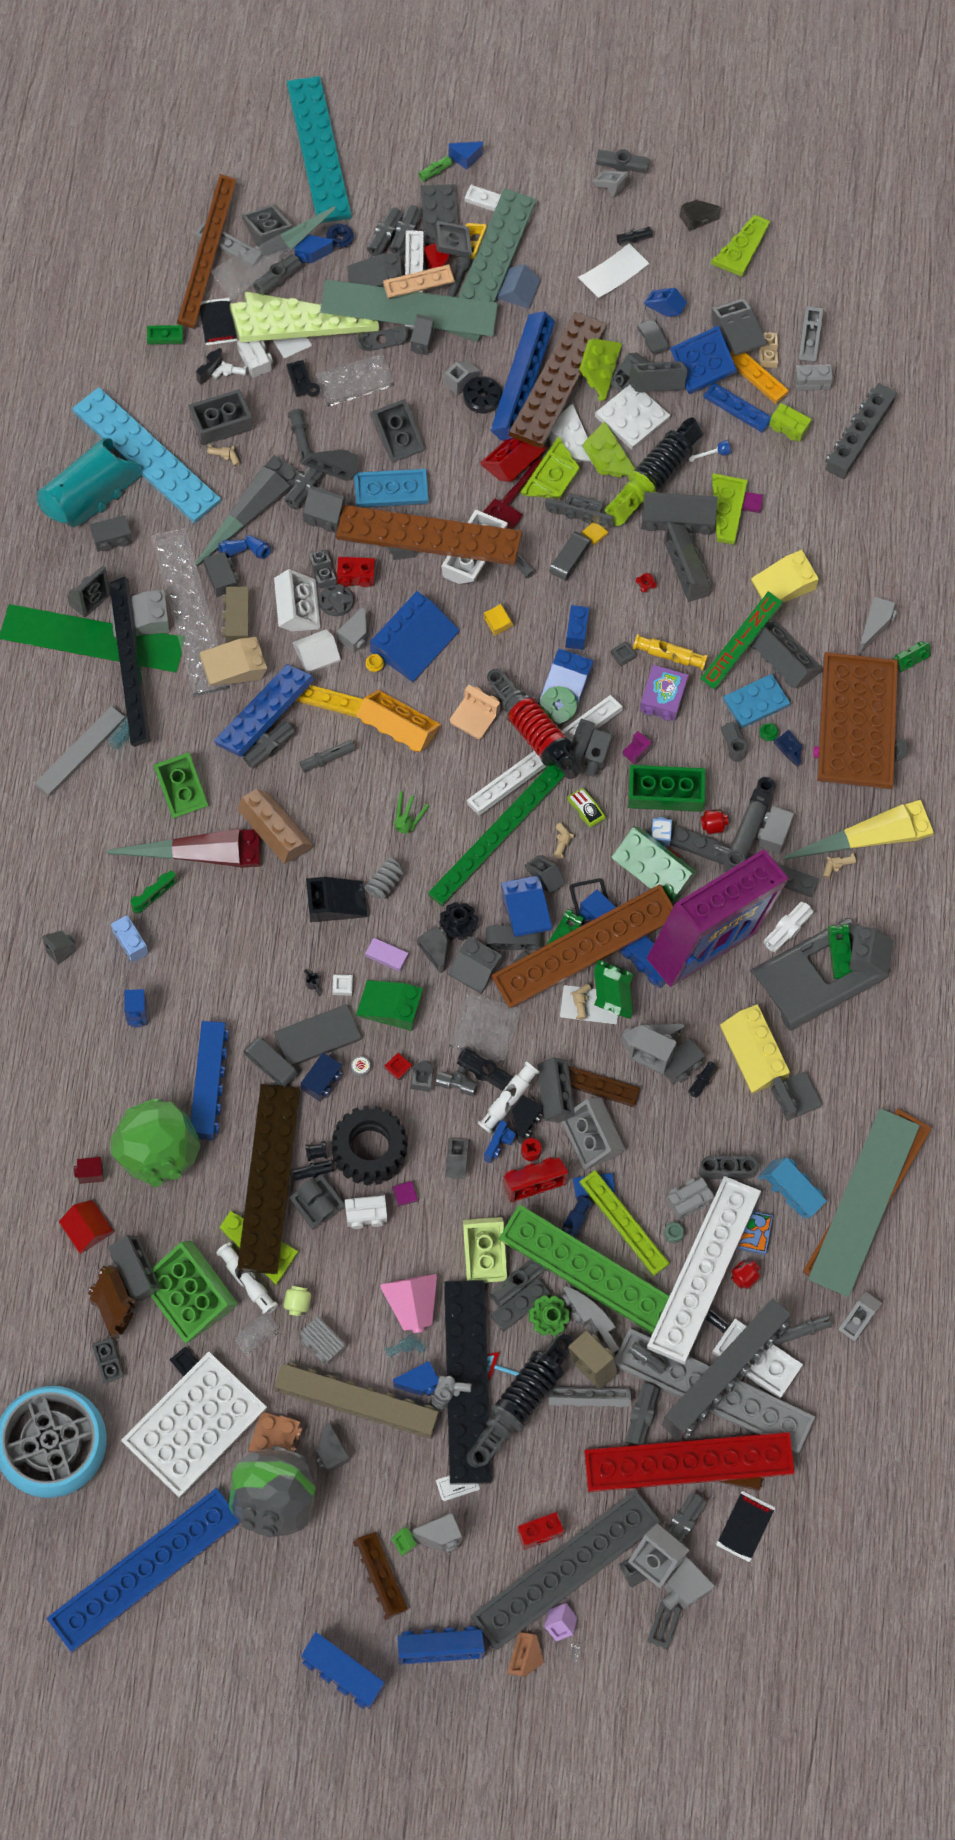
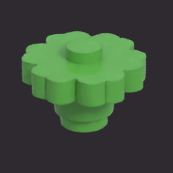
M545 1295L534 1300V1307L528 1310V1321L534 1324L533 1330L541 1336H545L548 1333L551 1336H556L558 1333L563 1332V1324L569 1322V1310L563 1308L564 1301L557 1296L548 1298Z

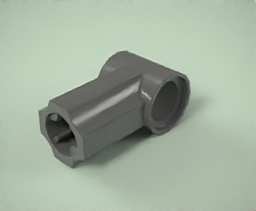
M726 723L721 727V731L729 750V757L736 762L742 761L745 758L747 743L742 739L737 723Z

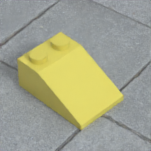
M802 550L785 556L751 578L761 599L769 591L782 600L783 603L816 590L819 580Z

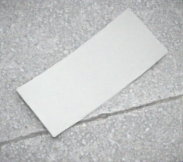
M628 243L609 259L578 278L599 298L633 277L646 267L649 262Z

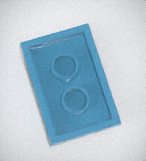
M772 674L723 697L725 704L741 729L790 706L789 700Z

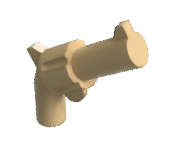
M210 444L208 445L207 454L221 455L226 461L230 458L233 466L240 464L234 452L235 446L231 448L211 447Z
M558 823L555 828L561 834L557 835L559 844L554 856L563 859L562 853L565 847L568 846L571 838H574V835L570 834L562 823Z
M854 853L850 857L845 858L827 857L823 877L830 878L832 869L837 872L843 865L856 863Z
M588 983L580 987L576 992L570 993L573 996L574 1005L577 1006L578 1016H576V1019L579 1020L586 1019L584 1004H586L585 1001L588 997L584 994L591 990Z

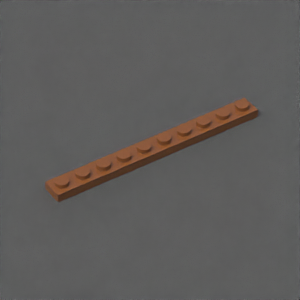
M223 174L219 175L177 324L194 329L236 183L235 178Z

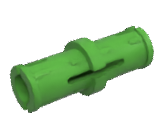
M445 156L437 162L430 163V166L418 172L419 178L424 182L434 175H439L442 170L452 165L449 156Z

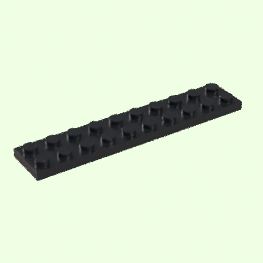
M485 1280L444 1281L447 1376H452L457 1383L472 1384L471 1392L460 1391L459 1395H453L447 1404L450 1485L491 1484L490 1460L486 1465L477 1468L470 1466L467 1462L468 1452L475 1445L482 1432L488 1427L486 1422L489 1419ZM476 1452L475 1460L481 1463L482 1455Z

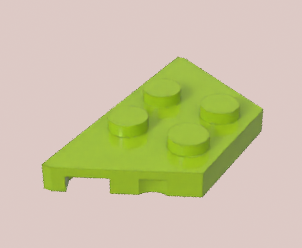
M592 338L587 342L579 370L587 379L591 388L594 387L598 392V400L603 401L606 399L622 344L620 342Z
M603 422L582 445L594 467L601 475H612L621 478L622 475L628 476L635 469L606 422Z
M557 437L522 489V496L561 499L579 472L578 464L573 460L560 437Z

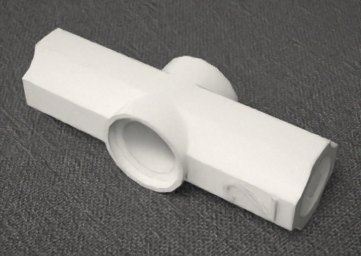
M800 902L789 915H785L778 922L776 928L765 938L763 943L766 945V948L776 953L789 939H793L800 931L801 926L813 915L811 907L807 903Z

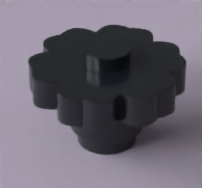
M454 902L446 906V911L441 912L439 925L450 939L458 937L462 941L469 936L471 937L472 931L477 930L478 916L474 915L475 910L469 904L464 903L460 905L458 902Z

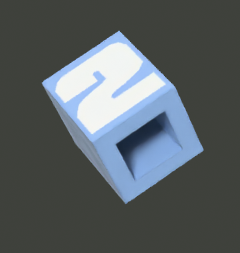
M664 817L653 818L651 836L663 846L666 845L669 848L672 820H667Z

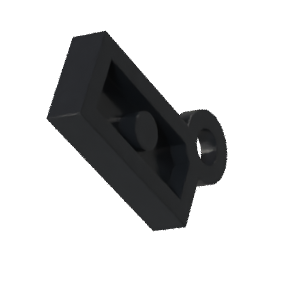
M304 360L286 364L296 397L306 395V393L311 397L319 395L320 387L316 383H311ZM315 388L316 391L311 392L310 389Z

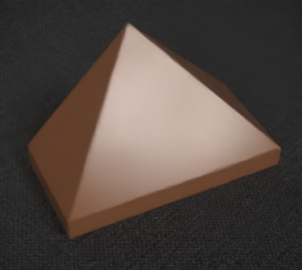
M520 1632L507 1674L525 1677L541 1666L544 1660L537 1636Z

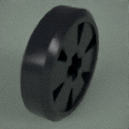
M485 376L471 379L463 390L465 405L473 412L481 414L496 410L502 396V388L499 383Z

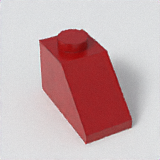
M436 243L423 247V259L428 269L449 265L451 254L437 252Z

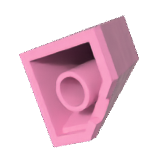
M436 1274L380 1284L381 1290L404 1331L412 1330L413 1333L425 1331L424 1327L432 1325L437 1283Z

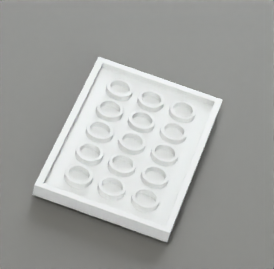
M208 1352L141 1419L121 1442L176 1496L181 1498L267 1410V1407Z

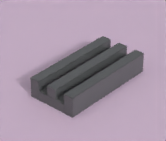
M661 1601L647 1643L655 1644V1646H660L667 1650L681 1608L675 1606L672 1611H675L665 1643H663L661 1639L671 1610L668 1608L657 1640L653 1639L663 1607L667 1608Z

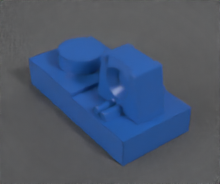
M500 1121L484 1154V1161L490 1164L493 1158L497 1159L500 1154L501 1148L499 1143L511 1146L515 1139L516 1133L507 1128L506 1122Z

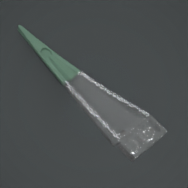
M335 207L225 261L211 271V274L231 302L247 292L253 286L254 281L268 272L272 264L278 263L335 210Z

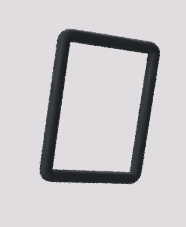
M592 879L573 883L569 886L577 916L580 915L573 887L600 882L603 895L608 899L603 879ZM591 920L584 921L582 925L589 923Z

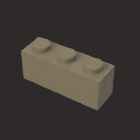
M226 587V594H223V605H226V610L222 612L223 621H226V626H222V637H226V643L241 638H249V588Z

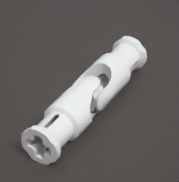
M527 1061L524 1063L525 1066L520 1073L512 1078L502 1091L500 1097L490 1106L483 1120L478 1122L490 1134H492V1129L495 1125L503 1120L511 1106L526 1091L532 1078L540 1073ZM511 1089H517L515 1096L509 1092Z
M231 1242L220 1247L216 1254L223 1258L227 1264V1269L242 1287H246L250 1299L253 1303H257L263 1311L262 1315L266 1316L278 1307V1304L272 1301L263 1284L254 1280L256 1277L253 1272L242 1274L239 1280V1271H237L239 1256L232 1249Z

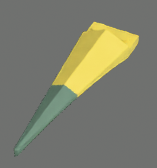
M921 800L905 805L901 804L786 855L784 859L788 860L866 846L917 841L933 836L934 832Z

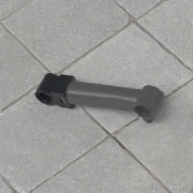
M762 777L758 780L756 789L753 791L730 849L721 845H714L713 849L726 855L723 866L725 872L745 861L775 791V781L770 777Z

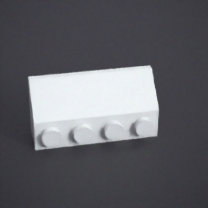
M478 510L474 511L468 523L506 528L508 525L507 522ZM447 556L442 564L443 578L458 584L473 582L486 561Z

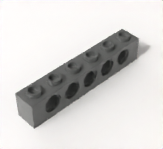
M880 383L875 388L870 389L867 401L863 400L859 407L860 412L854 414L850 422L852 424L850 427L846 426L842 433L843 438L841 440L838 439L835 443L834 452H830L826 457V471L842 479L846 478L893 405L897 394L896 391Z

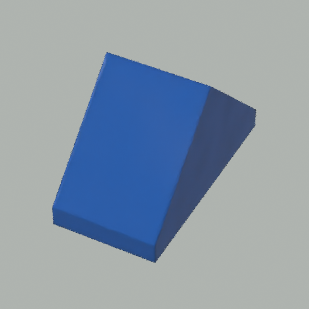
M483 141L449 143L448 156L466 170L483 155Z

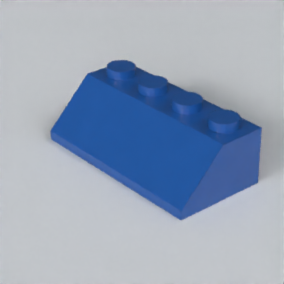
M477 1627L464 1628L465 1631H456V1628L444 1629L442 1633H435V1630H424L422 1634H414L413 1631L401 1632V1635L397 1636L399 1665L483 1659L484 1644L482 1630H477Z
M317 1632L313 1634L301 1655V1659L304 1660L302 1664L311 1671L316 1669L321 1673L319 1676L328 1684L331 1681L338 1686L336 1689L344 1696L351 1695L355 1698L353 1702L362 1709L365 1707L371 1709L385 1689V1682Z

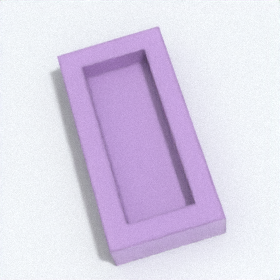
M373 938L365 953V957L400 972L408 957V953Z

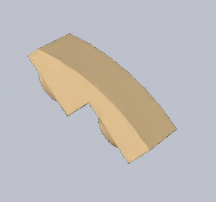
M763 333L767 345L759 348L760 366L777 368V333Z

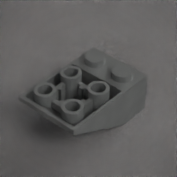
M744 298L712 308V326L720 327L725 342L734 355L767 345L754 312Z

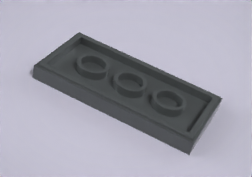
M347 1004L274 1031L283 1056L291 1066L316 1058L322 1052L326 1054L361 1040Z

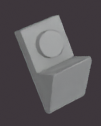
M603 170L593 180V183L596 187L608 188L612 198H615L624 188L628 174L627 172Z

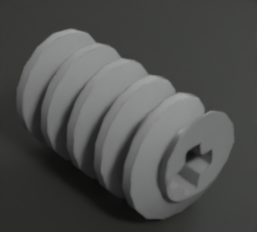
M390 857L386 858V862H383L382 866L378 868L377 873L373 875V879H370L368 885L364 886L366 892L375 898L386 899V895L383 892L389 894L391 890L388 886L395 887L393 880L395 882L400 881L397 875L404 876L400 864Z

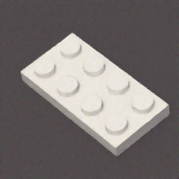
M734 1319L712 1353L719 1357L747 1326ZM772 1345L768 1351L763 1350L762 1357L754 1366L750 1364L751 1367L745 1376L781 1399L803 1364L775 1345Z

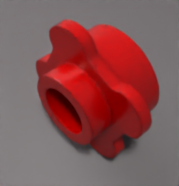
M650 573L642 574L635 581L636 584H639L640 591L643 593L651 588L655 589L657 586Z

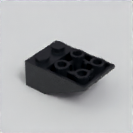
M333 877L306 878L310 923L367 917L364 881Z

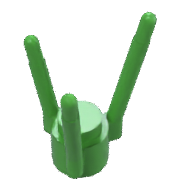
M400 791L396 819L393 825H395V830L408 834L409 831L413 832L415 825L424 815L429 804L425 805L412 822V818L408 816L414 800V796L411 795L405 813L400 817L403 791Z

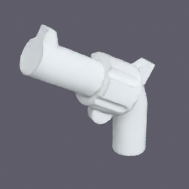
M222 361L221 365L211 376L217 379L222 373L224 376L232 375V373L246 375L247 366L243 368L235 367L233 364Z

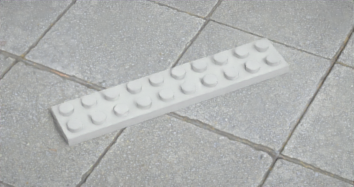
M724 1176L647 1345V1349L685 1365L759 1199L760 1190Z

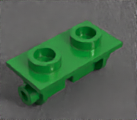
M918 642L908 648L909 653L904 650L895 655L893 660H898L900 673L931 657L929 642Z

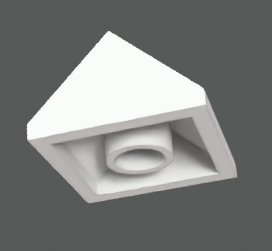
M326 629L292 642L306 673L314 672L341 661L334 637Z

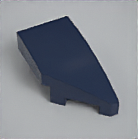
M787 730L774 740L773 743L793 764L798 766L801 764L802 744L798 742L790 730Z

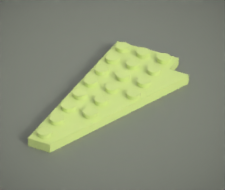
M245 292L244 298L246 302L230 304L231 314L240 342L379 331L377 320L320 313L321 305L298 301L295 298L285 299Z

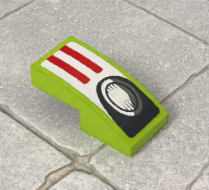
M583 788L567 797L568 802L578 811L579 817L590 828L605 819L601 809Z

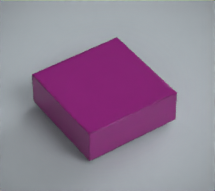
M745 492L742 510L760 513L763 494Z
M412 1181L393 1186L398 1207L418 1201Z

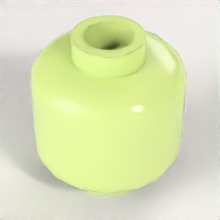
M291 1286V1289H287L285 1292L283 1307L286 1310H290L289 1315L301 1316L302 1312L306 1313L309 1311L311 1293L307 1291V1288Z

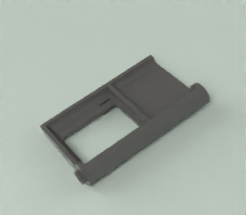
M849 918L834 924L836 927L841 926V924H848L849 935L853 936V938L855 937L856 926ZM825 929L751 969L750 973L755 975L781 1011V1018L786 1028L792 1031L889 977L890 969L888 976L853 971L831 984H826L808 960L809 956L829 946L828 931ZM836 934V940H840L841 934Z

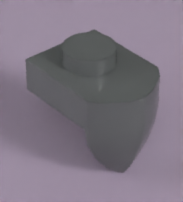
M422 1060L414 1066L410 1089L430 1092L433 1068L427 1060Z

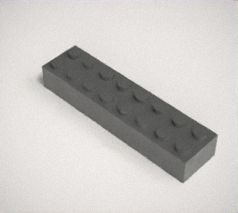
M772 1298L665 1415L661 1425L679 1442L683 1438L687 1440L695 1431L696 1423L702 1424L708 1417L709 1409L712 1408L714 1410L720 1404L723 1394L728 1395L737 1382L736 1379L741 1380L748 1373V1369L751 1367L750 1364L754 1366L762 1357L763 1350L768 1351L775 1343L776 1335L781 1336L787 1330V1326L791 1323L789 1321L791 1313Z

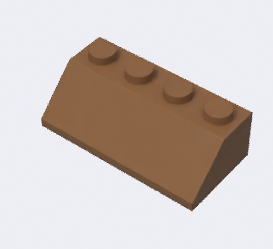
M256 789L241 798L238 811L284 864L314 847L268 792Z

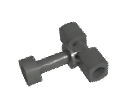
M460 1065L457 1072H453L452 1075L439 1072L436 1086L446 1089L454 1087L460 1089L461 1093L473 1097L477 1089V1083L467 1080V1076L464 1075L466 1069Z

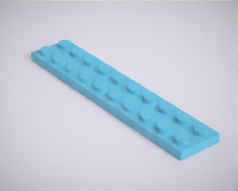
M99 387L72 408L73 413L102 439L111 438L113 440L112 449L124 460L137 461L142 468L141 475L194 524L221 502L219 496Z

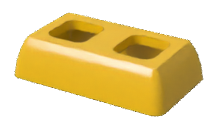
M467 223L465 225L469 227L470 239L474 234L480 235L478 241H470L471 248L475 249L468 259L476 257L487 230L486 224Z

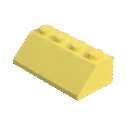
M758 1004L739 1011L720 1024L721 1030L751 1094L770 1087L774 1078L780 1076L782 1081L788 1079L789 1069Z

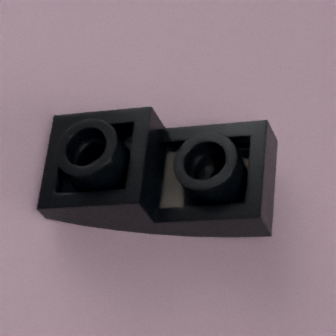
M221 348L211 351L206 356V364L201 365L196 370L197 381L200 385L212 377L211 374L221 365L223 361Z

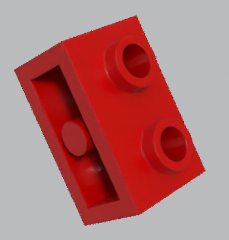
M338 557L337 585L341 584L345 587L351 585L361 587L374 586L375 558Z

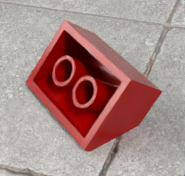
M515 438L507 439L485 457L480 464L499 481L512 482L521 471L529 467L533 460L538 459L542 455L541 453L546 447L543 446L541 449Z
M550 1157L543 1160V1163L537 1165L532 1163L526 1165L522 1170L516 1171L514 1169L506 1172L502 1182L510 1203L566 1185L568 1171L559 1157L555 1159Z

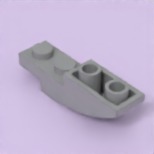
M568 1286L564 1287L561 1298L566 1306L571 1307L573 1311L572 1316L576 1323L580 1322L582 1327L590 1323L589 1328L592 1334L599 1337L600 1345L604 1349L609 1348L616 1355L619 1347L611 1336L615 1331V1326L609 1317L588 1297Z

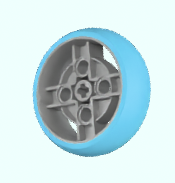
M44 1386L32 1389L15 1399L0 1418V1470L12 1485L27 1494L42 1498H55L73 1493L93 1478L103 1461L107 1444L104 1421L95 1405L75 1390L61 1386ZM48 1403L67 1404L80 1411L84 1417L74 1421L62 1412L51 1411ZM30 1410L32 1418L25 1424L20 1440L10 1444L13 1428L19 1419ZM43 1418H47L50 1420L49 1424L44 1427L40 1426L39 1422ZM69 1430L76 1432L75 1436L71 1439L65 1437ZM50 1437L53 1439L52 1445L47 1443ZM92 1439L90 1452L86 1460L71 1474L69 1465L78 1456L81 1443ZM33 1444L36 1446L35 1451L32 1453L25 1451L29 1445ZM61 1457L62 1462L59 1465H53V1458ZM28 1463L38 1471L50 1472L53 1481H38L29 1478L21 1473L16 1466Z

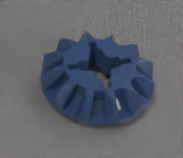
M335 224L327 230L326 238L333 239V247L335 246L339 249L341 247L347 248L349 244H352L354 233L345 224ZM337 233L338 235L343 236V240L337 238Z

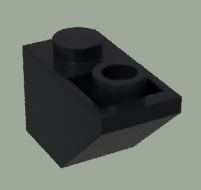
M523 1094L512 1109L511 1115L517 1141L522 1144L524 1139L530 1138L533 1132L531 1128L535 1123L538 1124L543 1117V1106Z

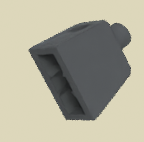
M594 729L584 760V764L587 766L584 772L586 775L595 777L597 769H603L612 745V734Z

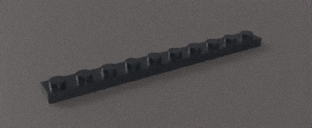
M124 576L110 582L109 587L130 743L136 747L151 740L129 580Z

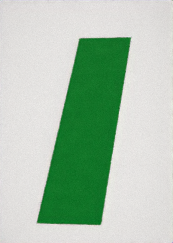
M8 604L0 631L1 640L120 662L117 639L114 638L112 623ZM166 633L136 636L140 666L177 673L186 637Z

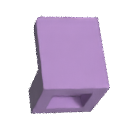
M564 1603L548 1611L545 1628L555 1641H559L574 1634L577 1616Z

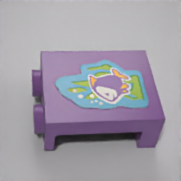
M653 665L641 700L640 711L646 715H656L664 720L675 721L687 684L688 674Z

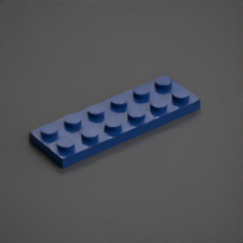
M287 664L214 740L215 744L242 757L314 681L312 675Z

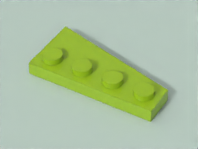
M712 473L713 496H717L716 541L734 545L747 480Z
M230 1211L219 1228L240 1248L243 1218ZM282 1242L278 1275L263 1273L276 1287L296 1258L298 1251Z

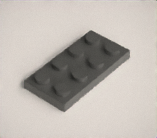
M455 184L421 185L424 247L436 243L434 232L436 221L458 225Z

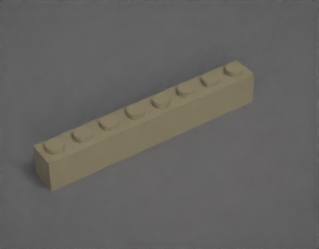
M293 1363L281 1364L274 1385L276 1392L428 1439L432 1437L438 1418V1411H435V1408L430 1405L422 1407L416 1405V1402L410 1399L399 1400L391 1393L383 1395L377 1393V1390L371 1387L360 1388L352 1381L344 1383L338 1381V1378L332 1375L321 1376L315 1370L307 1369L305 1371L299 1369V1366Z

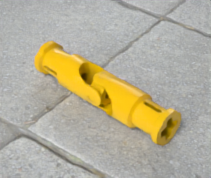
M637 634L633 645L634 650L640 649L650 655L671 660L685 666L692 665L700 668L702 671L708 655L703 656L693 653V650L654 638L641 637L640 634Z

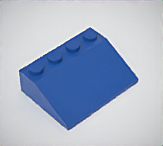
M416 591L370 641V652L380 655L385 663L414 683L459 633V629L432 601Z

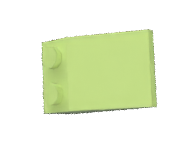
M503 1218L462 1220L467 1281L485 1280V1283L506 1280L505 1243L498 1240L504 1230Z

